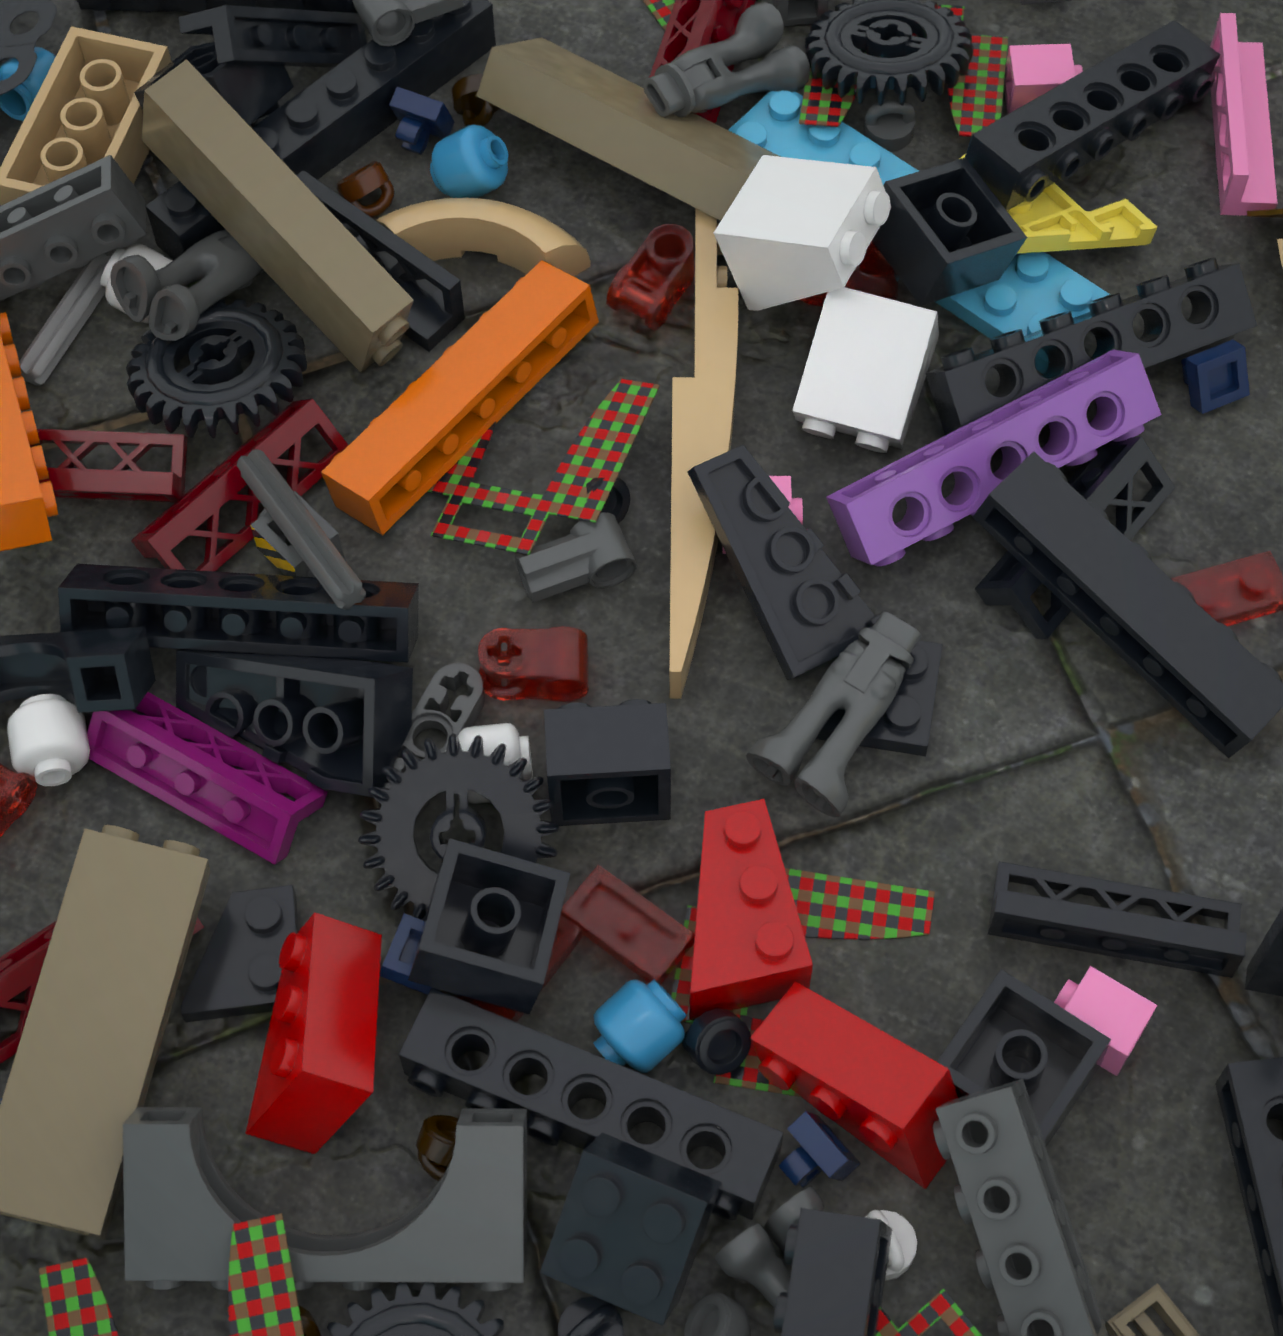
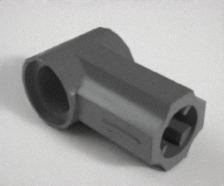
M352 0L373 40L382 46L397 45L404 41L411 34L416 23L464 7V0Z
M606 512L600 513L596 523L580 520L570 530L569 535L533 547L530 555L514 554L521 583L532 603L587 583H591L596 588H607L617 585L629 578L637 567V563L615 516Z

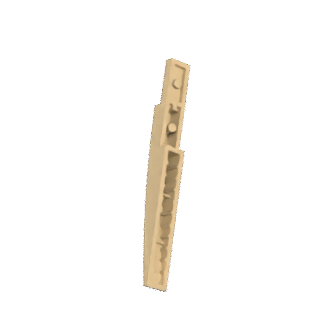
M695 208L694 377H672L670 699H681L702 622L719 539L687 471L731 450L736 391L739 289L727 288V266H717V255H723L714 236V231L719 225L717 219Z

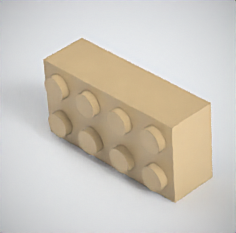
M71 26L0 167V205L6 204L109 155L114 158L134 184L150 150L142 141L143 110L134 92L171 63L168 47Z

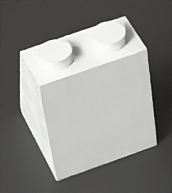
M762 155L714 231V236L748 310L759 311L844 288L856 266L863 261L868 246L880 226L886 222L892 207L877 167Z
M845 287L827 292L792 410L796 421L804 422L802 430L830 439L834 438L835 431L857 437L856 445L880 453H887L889 446L902 449L926 377L925 373L928 371L938 341L937 311Z

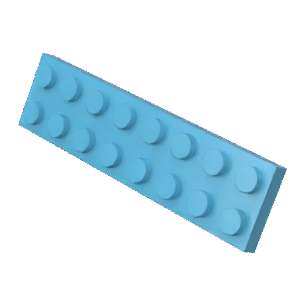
M796 91L768 92L728 130L781 157L877 167L883 185L885 181L919 172L843 121L839 127L799 124L803 96ZM871 241L865 256L898 277ZM1036 252L1016 254L1001 278L997 281L935 302L991 339L1018 329H1022L1024 336L1041 330L1040 320L1062 312L1071 311L1073 318L1090 312L1089 302L1110 294L1049 254ZM1041 348L1035 357V368L1044 374L1048 368V356Z

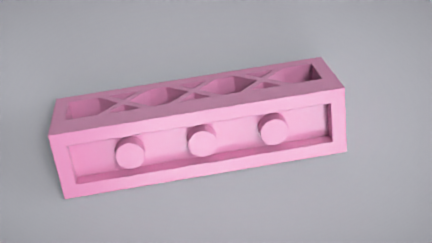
M1220 13L1210 46L1221 54L1212 73L1215 80L1211 87L1220 214L1247 216V211L1276 209L1277 206L1263 43L1238 42L1236 13Z

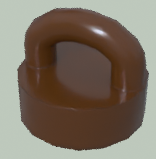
M373 161L339 181L336 187L341 197L371 218L383 213L391 205L394 198V188L389 180L390 178L381 163ZM378 187L380 188L382 194L376 202L370 205H361L358 199Z

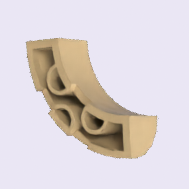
M479 198L437 199L409 205L375 220L433 261L462 257L465 251H477L497 255L498 262L516 268L525 274L529 273L541 260L572 276H576L591 267L587 250L561 227L542 216L504 202Z

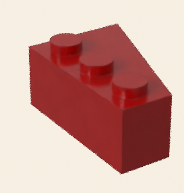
M765 799L705 811L689 1020L696 1019L705 1011L715 1008L731 1011L780 1000L795 981L808 989L810 987L813 963Z
M314 912L298 933L291 932L287 936L279 956V967L282 970L245 1134L316 1154L373 1093L381 934Z
M795 981L750 1037L761 1062L758 1066L760 1072L776 1087L785 1091L792 1089L824 1116L833 1120L910 1179L926 1189L947 1161L942 1157L938 1149L933 1131V1123L939 1120L936 1108L958 1098L949 1069Z

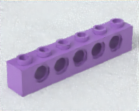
M1111 350L832 493L826 498L851 557L869 565L885 566L902 558L906 554L904 548L920 540L932 541L941 538L954 529V522L970 514L974 516L987 496L1033 451L1045 462H1049L1057 468L1064 465L1076 466L1093 459L1098 454L1096 449L1112 440L1120 442L1139 435L1145 429L1143 424L1160 416L1161 412L1140 355L1138 353ZM1095 399L1097 413L1094 419L1088 423L1087 409L1089 404ZM1048 423L1050 437L1046 445L1040 448L1039 433ZM1000 448L1003 454L1002 464L996 472L992 473L990 460L994 452ZM950 473H953L955 477L954 489L948 497L943 498L941 492L942 483ZM905 498L907 502L906 514L901 521L894 523L892 518L893 508L900 499Z

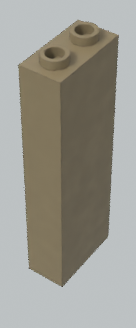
M542 37L492 47L477 93V97L720 221L762 155L781 157L694 113H690L685 117H678L674 113L666 117L660 116L646 96L644 88Z
M187 59L144 90L142 141L360 373L374 362L379 366H383L390 361L402 348L401 337L410 326L407 319L414 301L410 295Z
M104 825L102 832L84 829L0 1104V1215L104 1240L107 1236L123 1180V1123L137 1107L144 1106L210 876L209 861L207 858L199 857L200 849L174 840H165L163 847L138 842L140 837L138 833L113 825Z

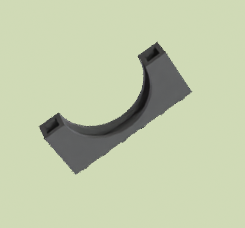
M137 1107L123 1123L125 1281H145L146 1287L158 1290L177 1288L184 1285L185 1281H211L213 1288L228 1290L233 1224L266 1216L244 1201L220 1172L207 1142L202 1107ZM462 1109L456 1125L453 1157L445 1173L432 1191L418 1205L386 1225L348 1235L312 1234L285 1226L296 1290L311 1288L316 1282H342L343 1288L355 1291L377 1288L381 1285V1282H407L410 1289L421 1291L425 1282H434L436 1290L444 1288L447 1283H473L474 1288L482 1291H502L510 1288L512 1283H524L527 1266V1109Z

